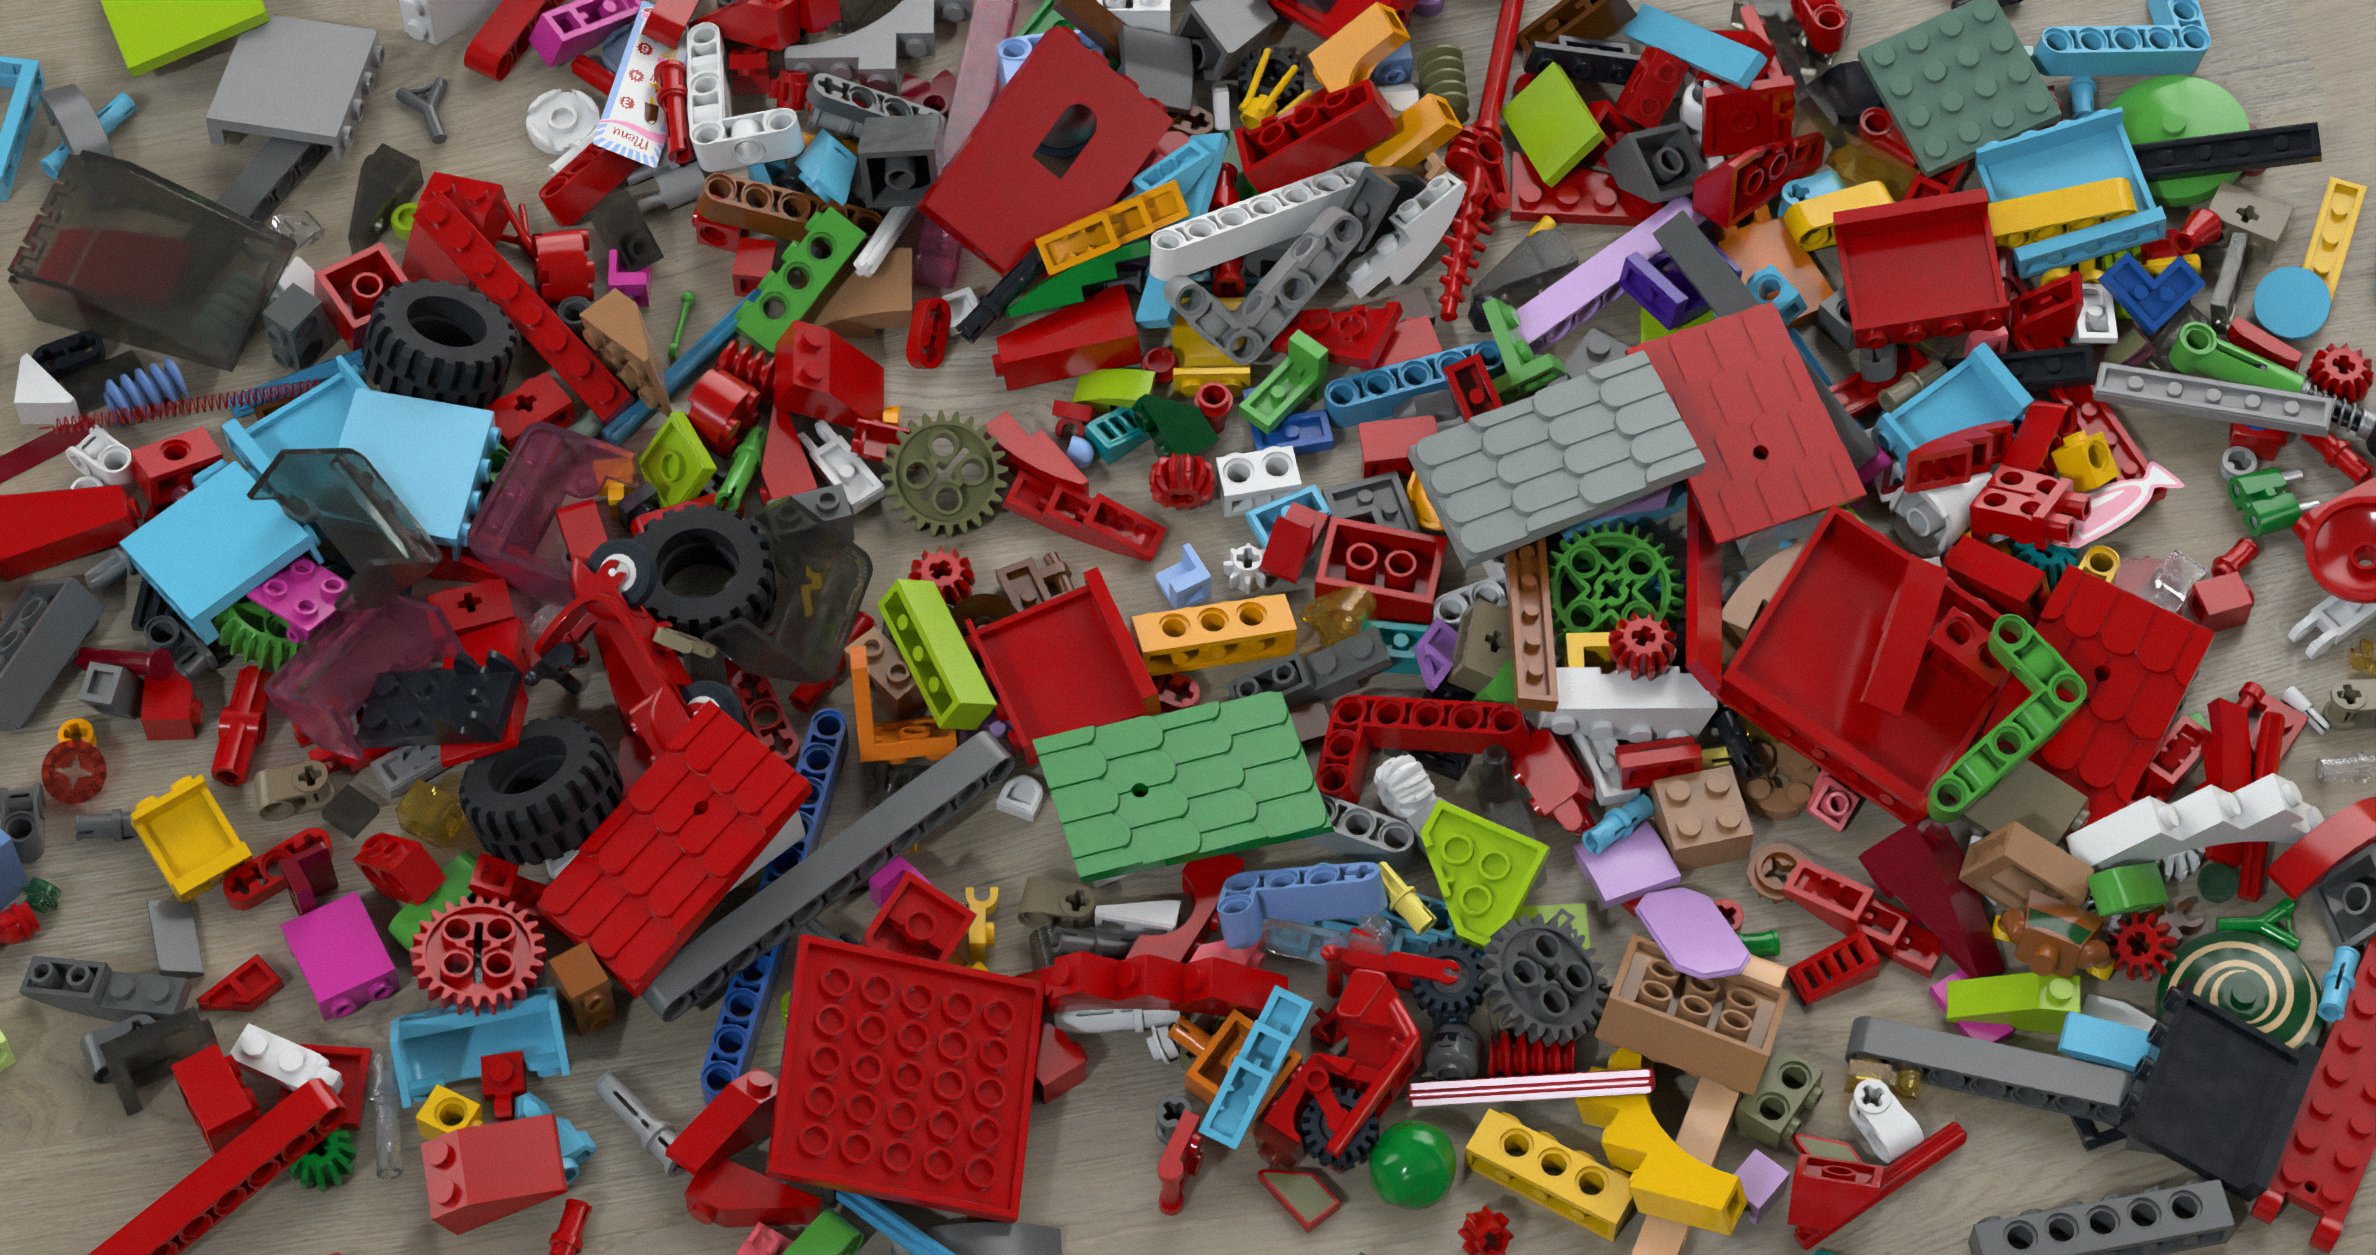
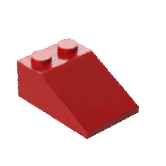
M434 171L418 201L416 211L441 191L495 248L509 222V218L500 204L502 199L507 200L502 185ZM414 220L401 268L407 279L411 283H415L418 279H429V282L444 280L449 281L450 285L469 287L472 292L475 285Z
M794 320L775 345L774 408L855 429L858 418L865 420L876 419L883 422L884 367L831 329Z
M553 1114L456 1129L420 1144L431 1220L457 1236L568 1192L556 1116Z

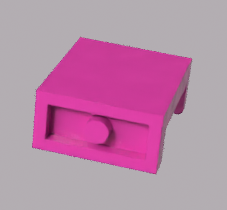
M357 891L280 925L292 957H295L318 1004L324 1021L345 1017L352 1013L355 1008L370 1001L383 1000L390 996L393 991L400 988L396 969Z

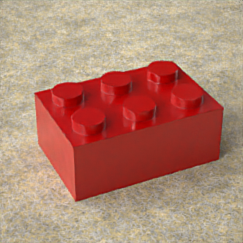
M1331 516L1315 579L1314 607L1398 623L1430 625L1432 623L1433 605L1438 598L1446 563L1447 538Z

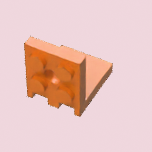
M866 646L850 647L860 762L885 760L887 764H902L908 762L911 757L925 756L927 760H941L957 748L955 729H939L933 716L874 722Z

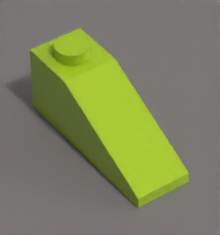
M2033 972L1947 982L1946 1022L1957 1023V1021L2009 1024L2016 1030L2061 1034L2066 1014L2070 1011L2081 1013L2080 976L2077 975L2066 979L2055 974L2038 976Z

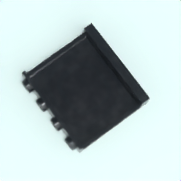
M2189 977L2179 986H2171L2161 1001L2160 1007L2164 1009L2161 1020L2156 1021L2147 1036L2146 1042L2151 1044L2147 1055H2143L2134 1068L2132 1077L2136 1078L2134 1087L2125 1094L2119 1105L2118 1112L2122 1114L2117 1130L2209 1181L2220 1179L2224 1189L2247 1202H2251L2269 1188L2321 1049L2309 1042L2304 1043L2296 1050L2192 993L2191 990L2195 979Z

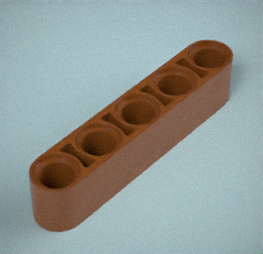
M718 172L710 174L705 179L697 200L699 213L710 221L791 241L796 240L799 243L809 233L804 227L814 213L819 210L824 214L829 206H831L869 235L865 236L853 254L861 253L883 221L877 212L849 204L841 206L837 201L833 200L830 204H827L817 196ZM712 195L720 196L722 199H717ZM749 204H754V205H756V206L759 207V208H754V207L750 206ZM786 213H790L795 217H790ZM822 241L811 244V246L830 250L829 246Z

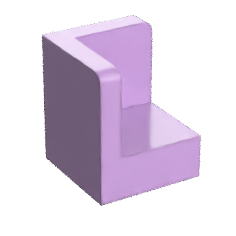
M1757 1149L1751 1153L1733 1174L1739 1176L1748 1202L1747 1204L1751 1207L1750 1222L1757 1225L1786 1192L1790 1175L1789 1172Z

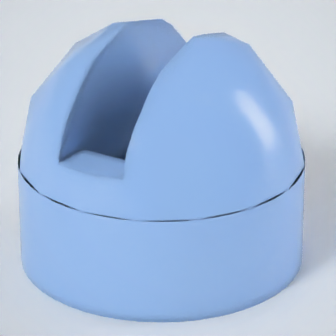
M1072 435L1066 456L1077 468L1082 469L1093 460L1094 448L1084 438Z

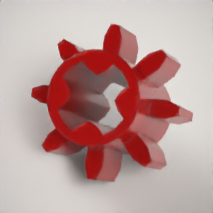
M780 69L779 78H771L769 98H777V108H789L793 111L804 110L805 102H809L806 98V90L811 81H807V72L795 69Z
M1483 1206L1481 1211L1472 1214L1467 1213L1463 1228L1458 1229L1457 1232L1466 1240L1462 1248L1469 1255H1505V1249L1508 1246L1509 1240L1514 1238V1235L1505 1228L1510 1220L1501 1211L1494 1215L1487 1206Z

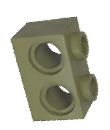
M1779 1046L1765 1066L1754 1096L1746 1094L1737 1106L1733 1127L1776 1152L1784 1140L1791 1142L1793 1136L1798 1133L1803 1122L1799 1118L1805 1109L1813 1111L1824 1093V1089L1820 1087L1823 1071L1784 1047ZM1795 1082L1801 1088L1791 1089L1785 1086L1784 1083ZM1773 1113L1780 1119L1768 1120L1762 1114Z

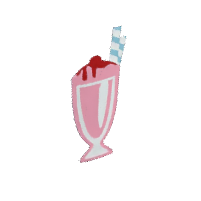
M2152 461L2148 464L2145 475L2141 479L2117 481L2082 493L2091 496V515L2085 522L2076 520L2075 535L2069 544L2054 540L2050 544L2058 547L2080 548L2113 531L2138 514L2150 501L2155 488H2183L2185 485L2168 470ZM1996 534L1988 537L1987 540L1993 544L2009 536Z

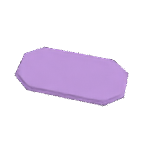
M1685 887L1647 892L1635 908L1636 915L1676 971L1701 980L1742 974L1752 955L1709 896Z

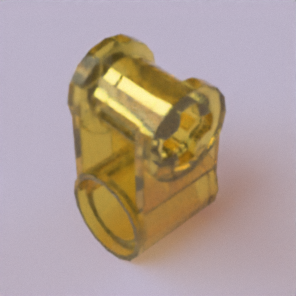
M1356 584L1349 585L1339 591L1314 599L1303 608L1299 618L1302 622L1309 623L1320 637L1319 644L1326 648L1340 640L1357 634L1375 610L1376 599L1367 588Z

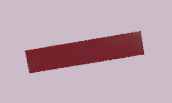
M84 414L82 417L86 425V414ZM89 417L87 431L83 426L82 420L80 431L73 424V432L71 433L66 424L65 434H63L61 427H58L57 435L52 430L0 456V483L66 451L70 446L78 445L90 434L89 429L92 426Z

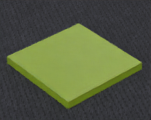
M100 0L132 78L271 21L262 0Z

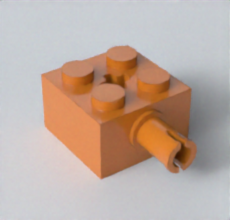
M1235 1008L1216 1034L1212 1036L1189 1021L1184 1015L1178 1018L1177 1023L1179 1024H1174L1167 1036L1197 1056V1059L1185 1074V1089L1209 1106H1211L1235 1056H1238L1254 1024L1252 1020ZM1291 1049L1272 1088L1248 1130V1133L1252 1136L1265 1119L1263 1118V1113L1268 1104L1275 1096L1279 1098L1289 1086L1287 1084L1289 1076L1296 1066L1302 1063L1303 1056L1294 1049Z

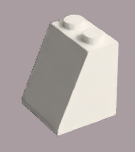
M399 0L405 32L414 39L425 40L438 45L494 13L503 0Z

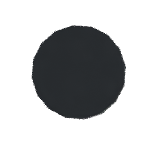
M1860 61L1840 63L1828 69L1818 79L1814 89L1816 104L1824 118L1836 124H1859V119L1866 109L1872 107L1885 108Z

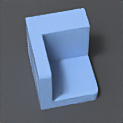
M1190 543L1182 546L1181 562L1156 573V582L1174 610L1192 607L1211 598L1212 576Z

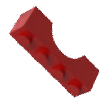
M1229 853L1188 862L1182 870V891L1194 907L1190 918L1180 928L1167 934H1141L1125 959L1148 953L1185 964L1189 963L1199 946L1207 944L1206 940L1211 932L1217 933L1221 929L1217 903L1223 883L1230 876L1245 872V861Z

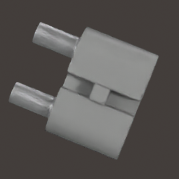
M668 148L662 150L656 168L644 165L635 169L626 177L631 186L653 176L660 188L658 193L637 201L641 213L666 204L670 210L697 199L705 181L693 150L690 161L676 164L675 160L673 162L669 160Z

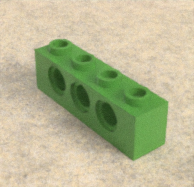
M829 206L824 214L819 210L814 213L804 227L809 232L801 243L793 240L780 257L785 261V264L777 273L770 270L757 286L762 291L754 303L747 299L734 316L739 321L734 331L758 350L766 351L769 358L774 355L775 345L794 320L800 321L866 236V233L831 206ZM822 241L829 246L831 255L826 259H817L812 255L810 245L814 242ZM792 271L802 272L807 278V286L802 289L792 288L787 282V275ZM768 301H777L783 306L784 315L778 319H771L765 315L763 305Z

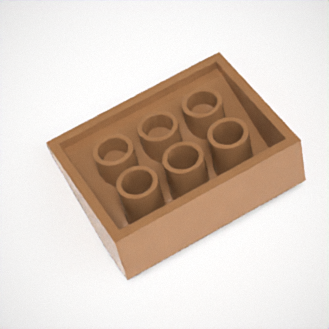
M1632 934L1594 1037L1606 1041V1043L1613 1047L1625 1048L1644 1055L1653 1062L1665 1063L1682 1069L1693 1077H1703L1722 1084L1731 1091L1743 1092L1754 1096L1768 1061L1790 992L1743 974L1701 980L1676 971L1656 942Z

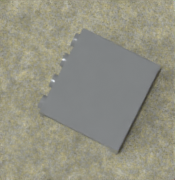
M268 14L271 21L240 33L206 115L210 143L225 145L230 132L235 131L333 146L335 162L341 163L346 148L350 149L353 145L355 124L363 119L365 98L367 94L371 95L374 90L375 72L377 68H382L384 64L385 48L380 46L378 30Z

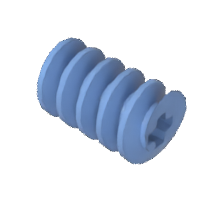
M170 357L164 359V371L156 363H151L149 366L150 376H147L140 368L135 369V382L126 374L120 376V387L111 379L106 380V392L103 393L108 409L113 413L115 422L116 409H119L122 416L125 407L130 417L132 406L137 410L140 405L145 415L146 404L150 407L151 404L155 403L160 411V403L163 402L165 406L166 398L175 405V400L179 402V394L183 393L190 400L182 375ZM147 408V418H148V417H150V413H149V410H148V408ZM132 409V423H134L136 419ZM119 414L118 424L116 426L117 429L121 428V420Z

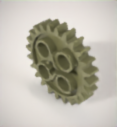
M939 410L937 420L934 422L924 413L922 415V426L920 427L912 420L908 421L910 434L907 435L898 430L895 436L901 443L900 446L895 444H888L887 450L895 457L886 458L882 461L883 466L892 470V472L881 476L882 482L892 483V487L884 492V496L897 497L891 510L898 511L904 508L906 512L902 522L906 523L912 518L916 519V532H919L925 524L929 525L931 537L936 535L938 528H944L946 537L951 538L953 527L956 526L963 535H966L968 522H971L979 529L982 526L979 516L981 513L989 518H992L994 515L992 508L988 504L1001 505L1003 499L995 493V490H1006L1008 485L1006 482L998 479V476L1008 473V467L997 465V462L1005 457V451L993 452L992 450L997 444L998 438L994 437L988 440L984 438L988 428L986 425L980 427L977 431L972 428L974 417L972 416L965 424L959 423L958 411H955L951 421L945 420L942 410ZM938 438H946L953 444L954 450L947 456H940L932 448L933 441ZM963 448H967L969 453L952 471L951 478L953 481L947 478L944 479L935 489L934 493L926 501H923L921 495L937 479L939 471L936 468L939 467L945 470ZM970 463L976 464L982 469L983 477L979 481H968L962 475V467ZM921 467L926 471L928 480L922 485H914L907 479L906 472L910 468ZM944 492L951 493L957 499V507L950 511L942 510L936 503V497Z

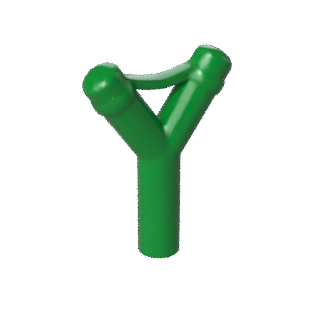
M2289 897L2280 900L2275 906L2259 917L2216 918V932L2236 930L2260 933L2281 943L2293 952L2297 951L2301 945V940L2295 937L2291 927V912L2296 909V904ZM2284 917H2286L2287 932L2274 925Z

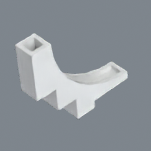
M2271 773L2232 793L2210 784L2170 805L2147 796L2066 836L2071 855L2093 868V874L2116 867L2143 864L2187 850L2219 844L2256 841L2295 844L2307 833L2323 823L2324 818L2315 806L2302 801V795L2294 782Z

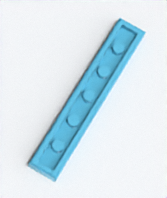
M1645 3L1636 12L1637 16L1630 20L1622 31L1628 39L1645 47L1660 48L1691 67L1744 90L1750 86L1768 60L1757 50Z
M1224 133L1190 136L1189 141L1193 139L1209 151L1213 160L1190 191L1183 197L1190 216L1163 226V229L1208 213L1229 142ZM1150 271L1134 322L1140 329L1174 327L1177 312L1167 304L1163 295L1164 286L1167 281L1156 279L1151 275ZM1182 293L1181 296H1180V300H1179L1180 303H1181V300H1182L1183 293Z

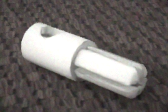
M2291 686L2283 693L2281 699L2288 703L2291 708L2308 716L2307 722L2319 734L2323 735L2326 731L2308 713L2324 728L2330 729L2331 725L2313 708L2314 705L2295 686Z

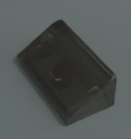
M129 350L62 377L61 381L65 390L75 398L79 413L83 415L107 405L103 393L106 392V380L111 379L120 387V376L122 374H126L135 382V369L140 368L144 373L145 371L134 351Z

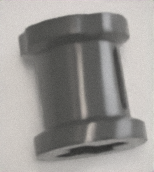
M1168 1095L1162 1098L1156 1106V1136L1165 1145H1168L1184 1110L1192 1113L1191 1103L1180 1095Z

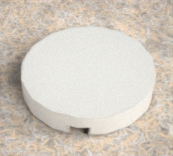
M562 89L551 90L540 95L529 106L526 128L528 137L534 146L545 153L559 156L564 155L571 149L570 145L576 139L582 140L599 126V109L593 99L581 91L573 89L572 92H562Z

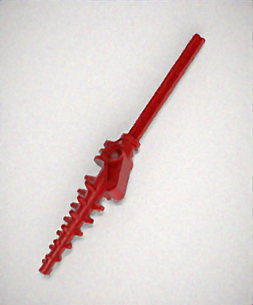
M1502 0L1477 121L1473 122L1470 126L1462 125L1463 130L1451 138L1447 146L1444 160L1445 165L1451 171L1462 176V179L1459 180L1466 186V191L1455 217L1449 225L1453 237L1444 234L1441 238V242L1451 249L1450 256L1442 255L1440 258V262L1448 267L1447 275H1442L1439 279V282L1445 285L1443 295L1438 300L1442 304L1440 318L1446 322L1455 321L1458 318L1456 313L1458 303L1462 304L1465 301V296L1461 294L1463 285L1469 287L1472 284V279L1466 276L1467 268L1476 270L1479 267V262L1471 257L1473 254L1472 249L1482 253L1486 250V246L1476 239L1478 232L1491 236L1493 233V229L1480 219L1482 218L1487 222L1493 223L1512 205L1503 162L1504 149L1500 144L1503 132L1499 126L1524 0Z

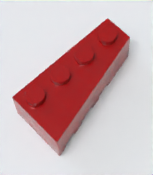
M1368 78L1326 94L1322 103L1314 105L1305 102L1295 106L1294 113L1278 119L1274 114L1261 119L1262 126L1252 130H1248L1246 126L1235 129L1234 134L1244 175L1257 192L1263 194L1325 172L1337 164L1353 158L1358 152L1374 143L1385 140L1390 134L1397 131L1391 107Z

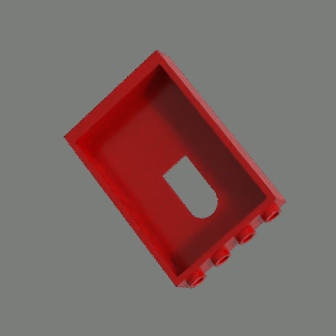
M1056 25L1047 29L915 207L1002 278L1024 257L1033 245L1037 246L1035 239L1112 206L1174 122V119L1166 114L1168 109L1164 104L1155 98L1150 97L1148 99L1138 91L1139 85L1132 78L1125 74H1117L1109 67L1110 62L1104 55L1096 50L1089 51L1080 43L1081 38L1079 35L1066 26L1060 27ZM1076 104L1086 106L1095 116L1096 130L1062 178L1059 179L1033 158L1032 154L1069 106ZM1046 267L1021 293H1024L1031 286L1049 276Z

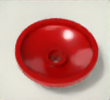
M2375 496L2352 497L2332 504L2317 516L2306 536L2305 559L2313 579L2329 594L2348 602L2360 604L2376 603ZM2363 560H2369L2372 562V564L2368 566H2363L2359 563Z

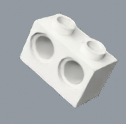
M1271 446L1261 451L1248 453L1234 452L1216 458V483L1224 518L1244 515L1247 511L1299 491L1302 488L1293 446ZM1273 474H1280V475H1282V476H1272V475H1273ZM1235 480H1242V481H1244V482L1237 483V482H1233V481H1235Z

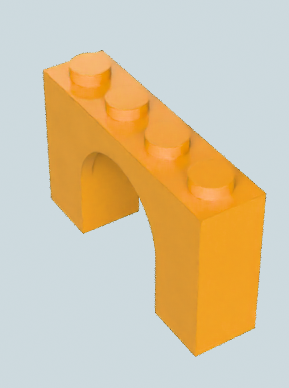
M1375 2L1308 55L1314 65L1312 69L1313 75L1322 86L1327 88L1329 93L1370 78L1371 73L1382 60L1411 38L1394 8ZM1428 93L1402 114L1394 118L1397 127L1396 132L1390 134L1385 140L1376 142L1362 150L1366 157L1364 162L1374 167H1406L1410 170L1462 131L1463 127L1445 98Z

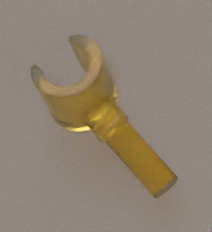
M2361 639L2359 649L2362 654L2350 647L2349 664L2355 670H2367L2376 678V662L2373 660L2374 645L2367 639Z

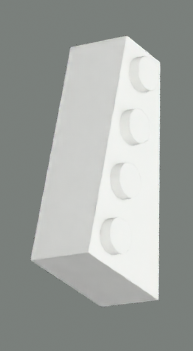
M1669 666L1665 675L1661 673L1654 674V678L1651 681L1644 674H1639L1633 681L1630 670L1619 674L1618 670L1610 674H1602L1600 667H1556L1559 700L1556 712H1536L1538 729L1553 731L1559 735L1573 733L1589 735L1595 739L1616 738L1629 740L1632 743H1641L1684 736H1694L1696 740L1718 707L1717 699L1710 695V692L1706 691L1691 673H1680L1679 666Z

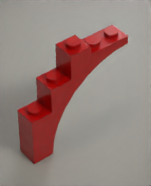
M1077 951L1054 958V965L1015 976L1045 983L1041 1016L1085 1010L1149 1009L1228 1017L1235 1008L1255 1022V1020H1258L1275 985L1288 990V976L1214 956L1185 964L1148 953L1119 961L1085 951Z

